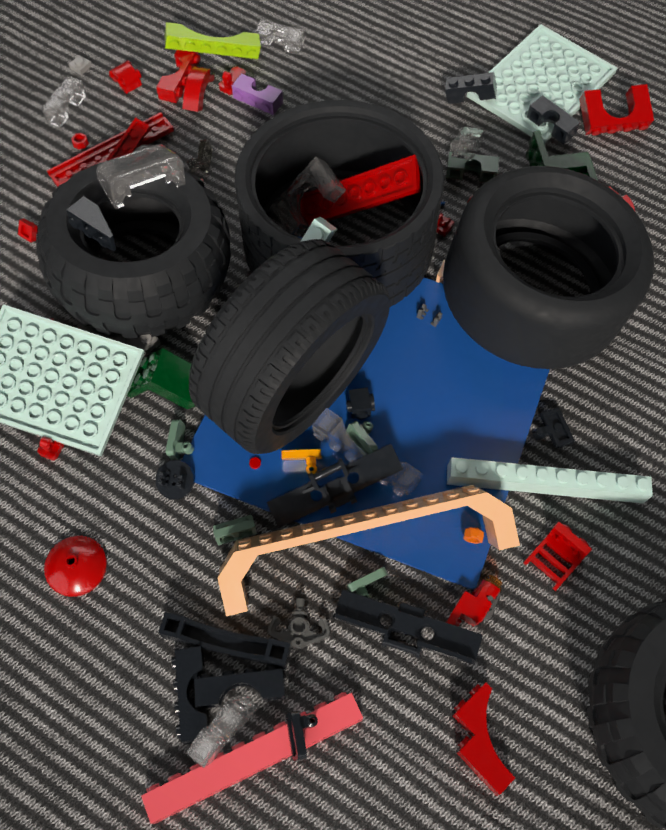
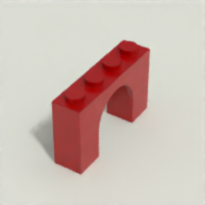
M647 84L631 86L626 92L629 113L624 118H616L606 112L600 89L584 91L579 101L585 134L596 136L601 133L613 134L617 131L629 132L634 129L645 130L649 128L654 121Z

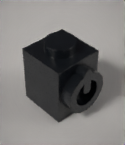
M368 387L349 390V401H346L347 412H351L352 419H365L371 416V411H375L373 393L368 392Z

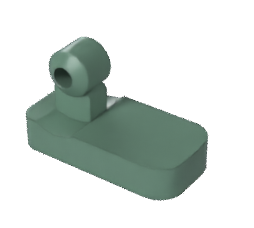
M182 420L171 421L166 445V455L171 460H179L180 454L185 453L189 455L194 451V447L190 442L183 443L185 424Z
M354 421L346 429L348 438L363 456L377 450L378 446L368 435L373 428V424L370 421H365L363 425H359L357 421Z
M382 567L348 584L346 587L349 592L353 593L355 591L358 595L371 598L365 586L387 576L388 573L385 567Z

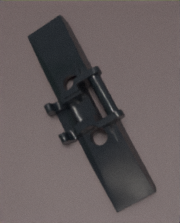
M387 444L347 464H344L342 458H340L333 465L314 474L312 472L309 473L308 476L311 481L269 500L267 505L278 528L326 506L329 507L332 514L341 505L350 501L351 504L358 502L354 494L355 492L403 470L392 444ZM341 469L343 470L344 475L319 486L318 480ZM350 472L358 473L359 480L356 483L348 481L347 477ZM313 490H318L322 493L320 500H313L311 498Z
M343 589L333 619L383 635L382 647L387 648L389 646L413 654L418 659L422 649L475 665L483 634L427 617L429 610L408 605L401 601L396 607ZM383 615L392 616L393 622L390 626L381 624ZM425 628H431L434 631L432 639L426 640L422 637ZM392 631L413 636L418 640L417 646L390 638Z

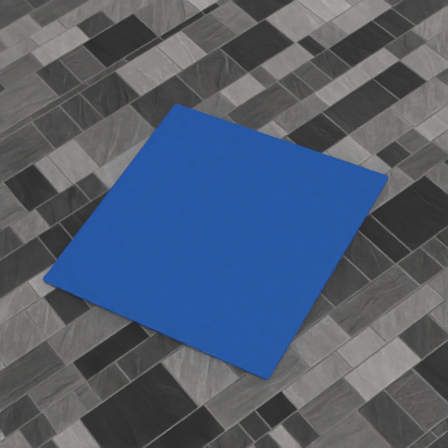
M423 278L420 284L407 297H404L403 300L390 307L387 322L378 342L347 388L319 419L292 442L274 452L252 454L242 448L241 445L235 442L205 415L191 441L194 451L192 454H185L182 462L193 468L195 483L271 512L267 505L269 500L311 481L306 471V460H282L281 451L321 449V459H316L317 472L337 463L340 458H342L344 464H347L363 456L346 435L348 425L354 421H357L359 425H363L365 421H370L373 424V428L368 435L376 443L378 449L387 444H392L403 470L355 492L354 494L358 502L351 504L350 501L341 505L332 514L329 507L326 506L295 520V522L300 524L312 523L464 487L447 485V466L451 457L518 464L550 369L517 365L495 356L478 345L454 318L445 297L443 283ZM425 304L429 311L424 312L426 315H422L424 318L421 320L417 318V314L422 305ZM439 312L443 313L436 327L430 324L434 322L433 319L436 317V314ZM368 387V392L373 393L375 411H371V416L365 419H352L351 412H347L346 401H349V390ZM257 457L260 459L261 466L258 469L250 467L249 461L251 458ZM341 469L318 480L319 486L344 475L343 470ZM350 472L347 479L350 483H356L359 480V475L356 472ZM480 488L505 503L509 490ZM313 490L311 498L313 500H320L322 493L318 490ZM469 506L336 537L471 590L477 587L491 545L488 543L483 515ZM474 527L484 532L482 543L474 544L463 539L465 529Z

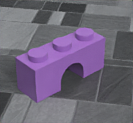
M241 74L232 85L233 98L272 115L283 104L282 90L268 85L266 89L256 91L255 79L247 75Z

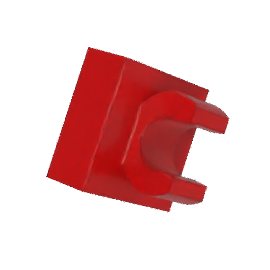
M441 213L436 233L445 237L454 227L455 222Z
M25 218L20 219L18 236L31 243L36 241L38 226Z

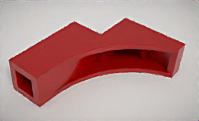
M487 683L482 687L477 684L469 692L472 697L467 702L462 700L454 708L456 713L453 715V718L471 736V738L466 736L458 744L460 750L457 754L484 784L498 796L511 784L515 777L497 756L489 737L486 711L492 688Z

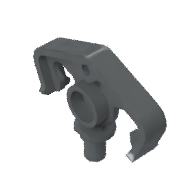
M303 598L296 599V609L292 612V615L296 617L289 622L287 631L280 633L276 631L277 625L280 624V618L276 615L273 616L268 627V633L273 639L291 643V647L296 649H302L327 639L330 635V630L324 616L319 619V626L322 627V632L317 634L310 631L309 622L304 618V616L308 615V612L304 609L305 599Z

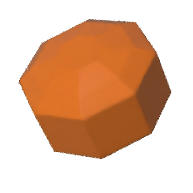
M474 527L465 529L463 536L465 541L474 544L482 543L484 538L482 530Z

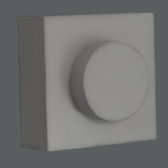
M78 55L69 63V67L71 70L83 75L92 67L91 61Z

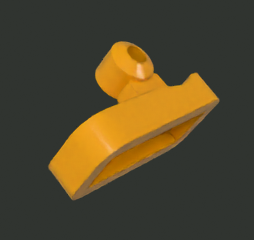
M321 449L281 451V459L306 460L307 473L312 472L314 474L317 472L316 459H321Z

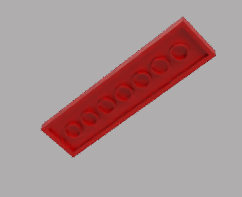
M414 154L299 195V228H309L313 220L319 217L329 222L421 192L419 165L416 155Z

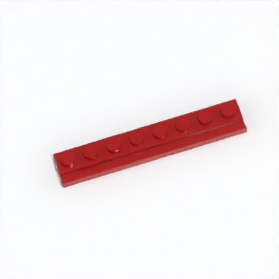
M161 112L143 121L150 126V130L139 146L150 144L174 131L172 124ZM126 130L47 170L48 176L58 187L67 182L75 173L105 162Z

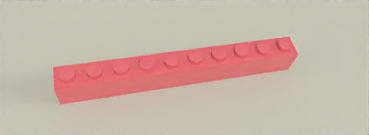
M346 692L340 693L334 697L335 701L329 704L322 702L314 707L315 711L309 713L317 717L318 723L311 729H303L306 749L363 721V716L352 692L346 694ZM304 711L300 713V717L308 716L309 714H306V712ZM286 722L275 725L273 727L274 731L265 734V731L252 737V742L247 744L240 742L231 747L232 751L225 755L223 752L212 756L210 758L211 762L205 765L200 762L189 768L190 772L184 775L177 773L169 777L168 783L162 786L157 783L146 789L147 793L141 795L150 823L156 824L292 756Z

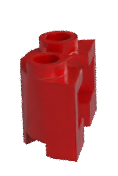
M129 60L109 71V76L115 82H118L120 88L126 94L142 86L140 81L142 76L138 69L133 68Z

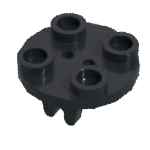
M171 460L164 463L158 469L155 477L159 493L171 500L187 497L195 483L193 468L179 460Z

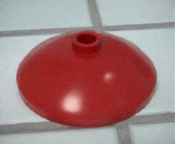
M86 536L68 537L57 543L47 555L44 565L46 581L54 591L68 597L82 596L95 589L104 578L107 569V557L101 545L94 539ZM75 559V562L69 565V561Z

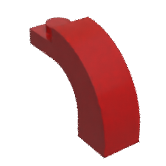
M196 66L191 69L185 84L182 109L196 112L203 110L206 86L209 82L214 81L215 74H210V69Z

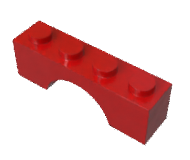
M176 50L174 55L179 70L174 74L161 77L156 86L160 100L177 103L178 99L182 97L191 69L200 63L198 52Z

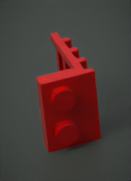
M558 522L523 564L527 566L531 561L556 583L552 588L556 591L589 554L592 548L589 547V544L584 539L578 538L572 533L570 527ZM546 544L556 554H558L562 559H564L568 564H570V569L568 570L551 554H549L545 549H543V546ZM539 553L564 576L562 578L557 576L537 559L535 555Z

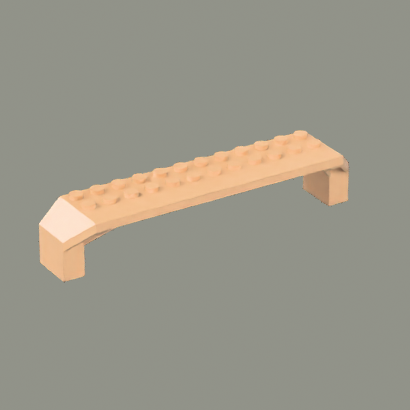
M469 485L236 540L220 567L218 574V583L226 616L248 611V597L243 578L258 555L464 506H469L483 515L488 543L498 550L520 546L512 508L480 488Z

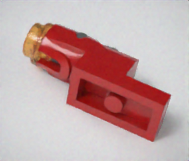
M487 575L471 594L465 591L446 623L459 627L462 622L459 618H461L468 624L476 626L483 619H491L500 596V591L502 590V582L493 575Z

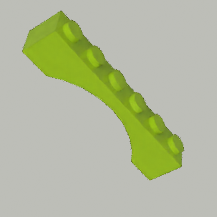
M166 22L165 25L166 49L258 59L261 48L259 34L243 32L231 37H212L197 33L182 24Z

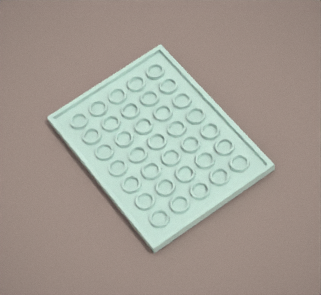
M540 24L488 72L495 73L497 84L496 99L480 100L475 92H467L466 97L531 137L534 131H540L545 144L552 137L554 124L545 122L538 126L529 120L527 114L530 105L541 96H544L573 116L581 108L579 98L583 92L600 89L616 73L617 67Z
M3 304L0 310V423L41 437L45 436L53 441L102 457L145 351Z

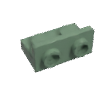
M252 515L213 526L218 546L257 534Z

